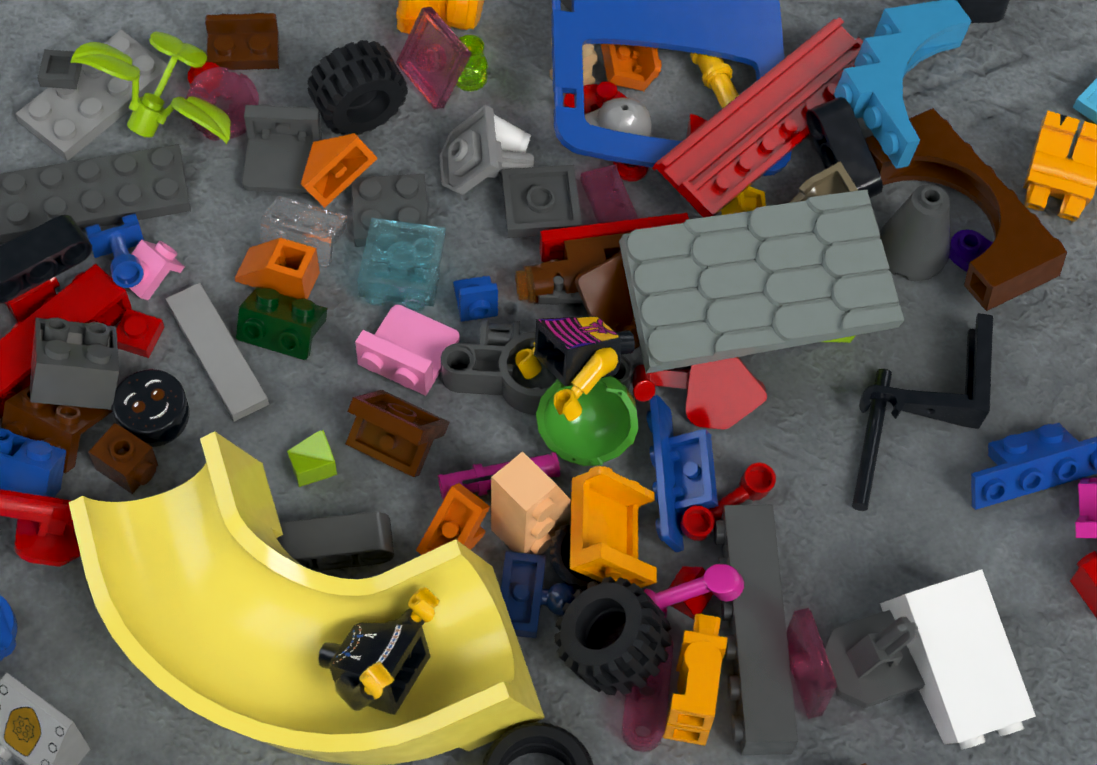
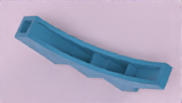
M938 0L884 9L879 24L876 27L875 37L864 38L856 57L855 67L844 68L839 83L836 86L835 98H845L849 102L856 119H864L866 126L872 131L883 152L889 157L896 169L909 166L920 142L916 131L909 121L903 101V78L919 62L939 52L961 46L971 19L957 0Z

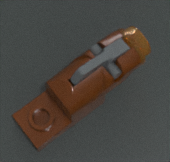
M629 233L564 241L562 261L554 259L537 265L524 266L523 270L515 271L518 300H527L528 303L584 304L575 284L576 277L621 253L619 241L623 234Z

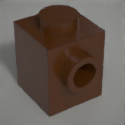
M114 423L88 451L95 469L131 494L140 485L147 484L153 478L158 466L153 448L117 423Z

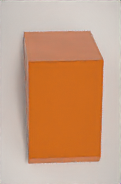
M355 133L315 141L312 144L300 184L325 208L378 158Z

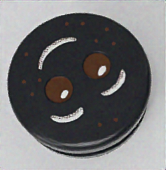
M142 370L126 377L117 386L112 405V412L116 423L151 447L162 446L176 439L184 431L189 420V405L181 383L173 375L161 370Z

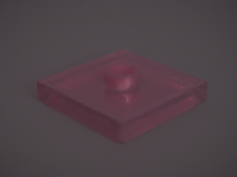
M424 7L418 15L396 64L434 109H441L445 107L472 53L432 7Z
M809 608L794 611L786 632L790 669L807 717L811 719L823 715L837 687V683L812 612Z

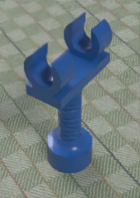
M136 213L123 216L124 225L101 231L99 224L85 227L95 258L113 253L114 259L110 265L113 281L123 288H131L139 284L144 275L143 268L139 259L129 254L128 248L135 247L141 240H144Z

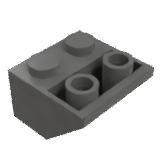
M36 318L30 372V402L112 410L119 376L116 326H107L100 322H70L61 318Z

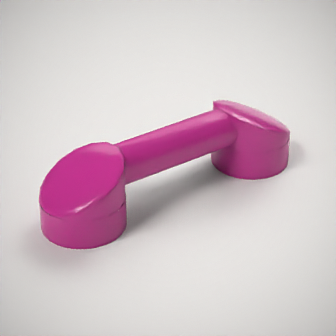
M716 564L709 567L704 576L657 593L651 589L643 591L665 613L664 617L666 618L668 606L708 592H712L721 601L735 600L744 589V580L740 573L732 566Z

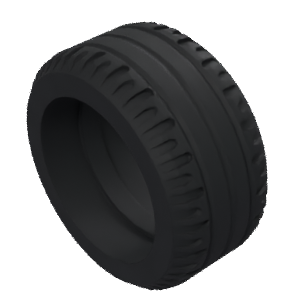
M538 722L527 723L526 725L521 724L512 730L506 731L491 745L482 765H509L513 760L522 755L544 753L559 759L565 765H593L588 750L571 732H567L564 728L544 722L540 724Z

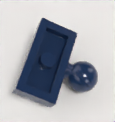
M505 552L501 593L516 636L537 638L541 605L547 606L556 615L564 616L563 606L566 602L571 604L575 599L573 594L576 590L573 586L567 585V583H557L549 589H543L546 556Z

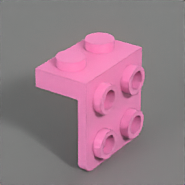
M394 305L375 334L362 330L356 339L358 365L426 396L441 372L442 352L446 347L459 343V332L402 305Z

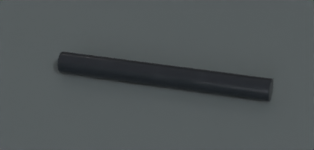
M878 369L874 385L890 387L892 372L888 369ZM871 400L872 403L852 507L858 511H866L868 509L887 401Z

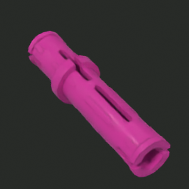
M556 452L530 457L547 476L560 477V466ZM509 462L482 467L481 463L473 464L472 469L438 475L442 499L444 500L451 486L460 483L472 493L477 492L478 496L487 495V490H491V479L463 484L462 482L494 475Z

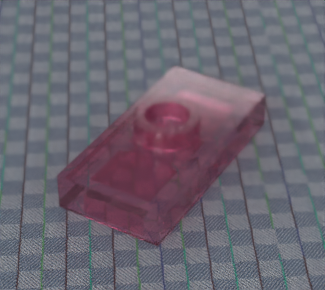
M615 164L581 173L580 181L598 224L638 219Z

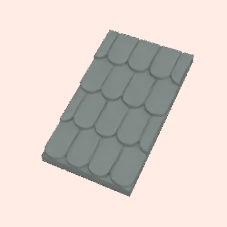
M867 190L808 197L806 201L763 206L748 212L688 219L681 224L637 229L629 234H623L619 241L646 374L817 342L850 343L856 335L899 328L904 322Z

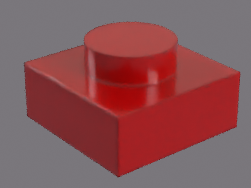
M127 308L116 328L118 349L149 358L164 329L163 320Z

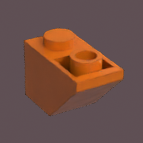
M281 237L250 247L235 276V282L255 288L274 289L281 295L295 299H308L320 273L317 250L314 247Z

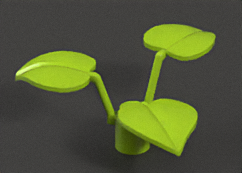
M156 31L151 33L149 38L151 45L160 52L172 57L155 93H145L143 97H139L140 69L132 65L131 57L124 52L101 42L85 43L74 52L71 63L86 64L117 78L132 81V97L128 108L133 111L127 126L134 133L144 137H153L159 124H164L167 117L176 110L218 136L226 144L230 139V119L219 107L197 97L190 96L184 99L179 96L173 98L171 104L165 109L163 107L165 102L160 98L177 60L195 68L204 66L207 61V55L200 48L189 43H183L179 38L164 32Z

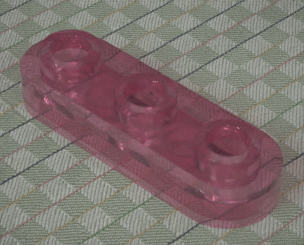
M673 640L672 645L665 648V651L669 654L666 663L660 662L658 665L661 671L655 678L650 675L646 679L647 685L645 686H650L655 693L651 696H644L635 685L632 687V693L625 694L621 732L624 742L635 751L648 752L654 750L663 740L666 727ZM638 726H645L650 730V735L641 737L635 732V729Z

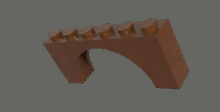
M934 108L909 118L920 142L907 167L896 169L889 157L883 152L875 136L871 135L865 138L881 176L883 186L894 182L911 180L942 184L969 197L986 214L993 228L994 242L983 254L969 262L964 283L966 289L986 311L1060 276L1067 255V251L1061 241L1049 233L1041 224L1039 218L1020 202L1016 193L1006 187L996 176L994 170L977 156L971 145L964 142L952 129L951 124L946 119H943Z

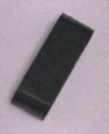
M837 97L808 109L806 112V123L825 169L841 161L858 191L867 190L869 198L880 194L883 190L881 176L849 102L843 97Z
M60 215L0 246V303L13 300L80 264L89 257L92 252V244L72 216Z

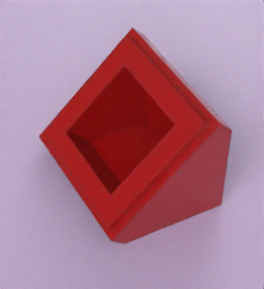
M682 566L669 588L704 576L706 571L703 567ZM708 592L671 605V607L694 619L695 614H702L714 594Z

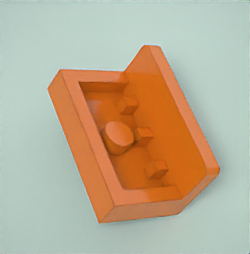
M601 44L608 82L622 87L645 91L651 82L659 76L662 64L657 48Z

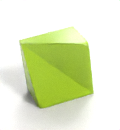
M324 430L314 433L287 451L299 487L337 475L336 463Z

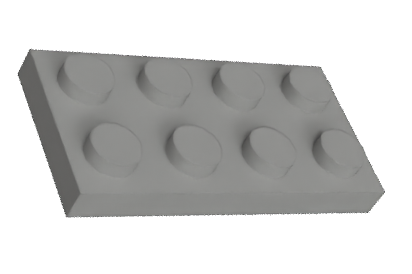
M123 30L117 32L104 43L130 56L132 65L140 69L139 97H143L145 93H151L157 88L168 65ZM82 64L77 89L48 87L15 113L18 123L68 161L131 110L128 107L132 97V81L117 78L92 66Z

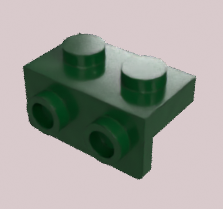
M257 287L239 306L236 339L278 353L307 360L311 353L312 338L326 322L328 308L316 305L308 299H295L281 295L274 289H261Z

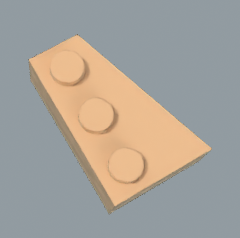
M522 451L491 477V530L513 552L543 554L552 544L551 538L555 536V531L559 530L561 526L571 523V500Z

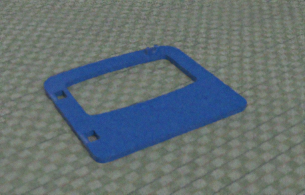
M552 0L553 112L556 137L564 147L576 154L653 167L658 160L682 141L619 132L589 124L584 116L582 46L585 44L632 45L719 57L752 66L756 72V80H758L784 59L779 0H571L572 12L561 11V0ZM563 93L574 94L575 108L564 107ZM792 150L762 176H771L782 171L791 159Z

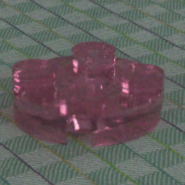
M223 67L211 68L196 76L191 83V88L186 99L190 96L197 97L213 105L217 104L216 98L221 96L225 101L231 100L233 103L229 105V109L223 110L230 119V139L247 132L244 120L245 105H259L258 92L253 82L246 75L229 72V68ZM190 119L194 127L204 133L206 138L213 141L220 140L218 136Z

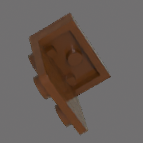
M619 253L579 274L575 279V284L588 315L600 317L615 332L631 331L635 341V350L640 346L622 254Z
M29 385L5 401L1 428L36 441H45L52 446L66 450L63 473L66 474L75 467L81 434L112 413V410L30 402Z

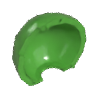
M612 376L601 378L587 395L583 393L578 398L582 406L581 415L573 421H568L564 413L559 415L554 406L553 399L558 391L571 389L574 385L564 386L557 379L542 395L536 412L538 432L550 450L556 452L563 460L581 466H597L619 457L631 444L633 445L639 429L636 403L620 380Z

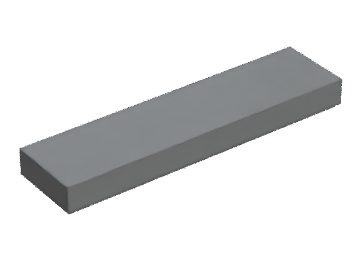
M201 283L165 298L168 308L233 421L235 422L268 406L269 402L266 394Z

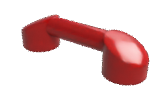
M753 463L742 475L739 487L720 499L718 507L707 509L703 506H692L688 508L680 521L683 533L694 541H703L713 530L715 520L721 519L724 505H741L746 500L755 501L766 497L776 482V475L773 469L765 463Z

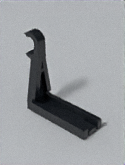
M978 313L976 316V328L969 329L965 394L905 390L871 385L865 389L860 399L859 407L861 412L864 413L869 409L872 403L870 399L888 401L892 404L893 410L891 414L895 419L901 411L963 427L979 429L990 412L993 315Z

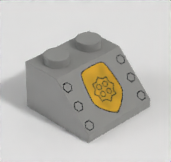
M6 673L0 680V760L6 763L10 758H13L21 765H78L91 749L76 724L10 674Z

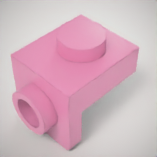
M141 240L131 254L136 256L141 262L144 275L141 282L130 289L141 299L149 300L170 270L181 273L185 268L175 258L178 253L162 241L154 244Z

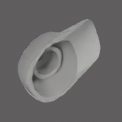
M613 98L606 101L600 109L584 115L586 121L593 126L648 137L651 135L652 122L649 111L642 102L633 98Z

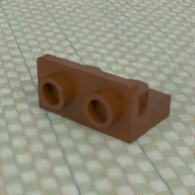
M275 13L206 15L205 24L208 34L207 62L217 64L222 70L279 69V30Z

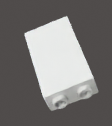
M982 569L880 603L882 611L890 610L895 620L900 617H907L910 622H915L918 627V631L915 632V639L907 647L925 683L923 689L919 691L944 745L959 743L961 749L970 748L986 742L983 734L997 730L999 736L1008 735L1023 730L1022 721L1036 717Z

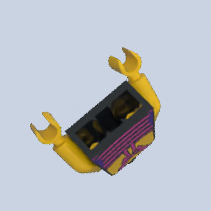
M596 316L536 319L535 342L533 343L535 347L532 350L527 348L519 351L516 354L515 363L525 379L534 378L541 372L542 366L539 363L540 361L564 386L574 385L571 389L558 391L553 399L554 406L559 415L564 413L568 421H573L582 413V406L578 398L583 393L587 395L601 378L616 375L620 367V355L633 353L635 341L631 331L615 332L600 317Z

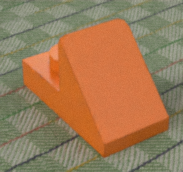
M460 483L451 486L416 551L423 555L455 539L471 550L486 533L480 527V524L491 506Z

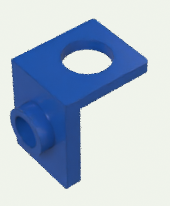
M490 276L453 282L461 322L498 316L497 283H491Z

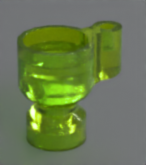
M475 35L462 36L456 42V56L452 64L453 80L456 86L464 91L481 89L487 83L488 63L484 56V43L482 39Z

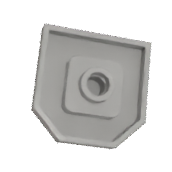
M484 105L449 133L440 154L442 185L464 195L487 177L496 178L501 169L534 167V156L530 153L502 150L501 142L496 140L493 108Z

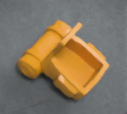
M399 0L396 10L397 29L407 34L421 33L425 29L426 21H436L443 23L445 26L458 29H474L481 18L484 0Z

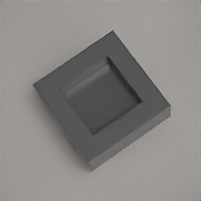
M44 49L37 77L40 87L77 89L82 63H71V58L75 51Z

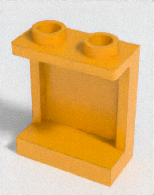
M605 466L592 467L588 472L573 477L571 491L570 569L601 583L603 578L612 577L615 581L619 577L624 578L631 584L635 583L640 588L657 583V568L638 559V509L640 506L654 502L655 492L641 486L637 481L629 480L613 472L611 468Z

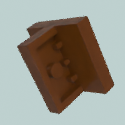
M378 390L352 398L347 412L355 415L356 418L345 444L415 478L421 473L433 441L445 435L450 422L384 390Z

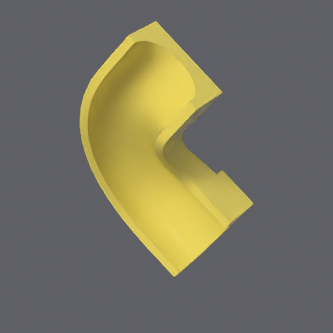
M215 431L200 438L206 459L204 467L190 480L174 489L133 501L106 502L81 496L69 502L86 580L95 607L112 638L130 661L158 688L187 709L221 727L289 753L325 762L352 765H390L427 759L456 748H462L469 752L496 740L503 733L512 730L516 726L534 723L545 718L493 567L456 539L371 578L344 579L308 569L294 560L276 539L282 536L283 532L263 463ZM423 587L428 588L439 599V604L433 608L435 611L433 619L422 625L431 657L395 715L369 706L359 711L351 709L337 694L330 669L322 668L319 665L318 658L322 645L326 642L342 645L354 625L358 623H384L399 619L410 608L408 602L413 594Z

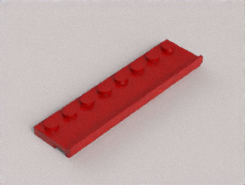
M840 17L836 20H831L654 164L652 169L654 171L658 170L702 217L715 216L811 134L806 123L807 110L835 99V89L844 68L855 67L856 57L863 40L860 37L854 39L842 27L844 21Z

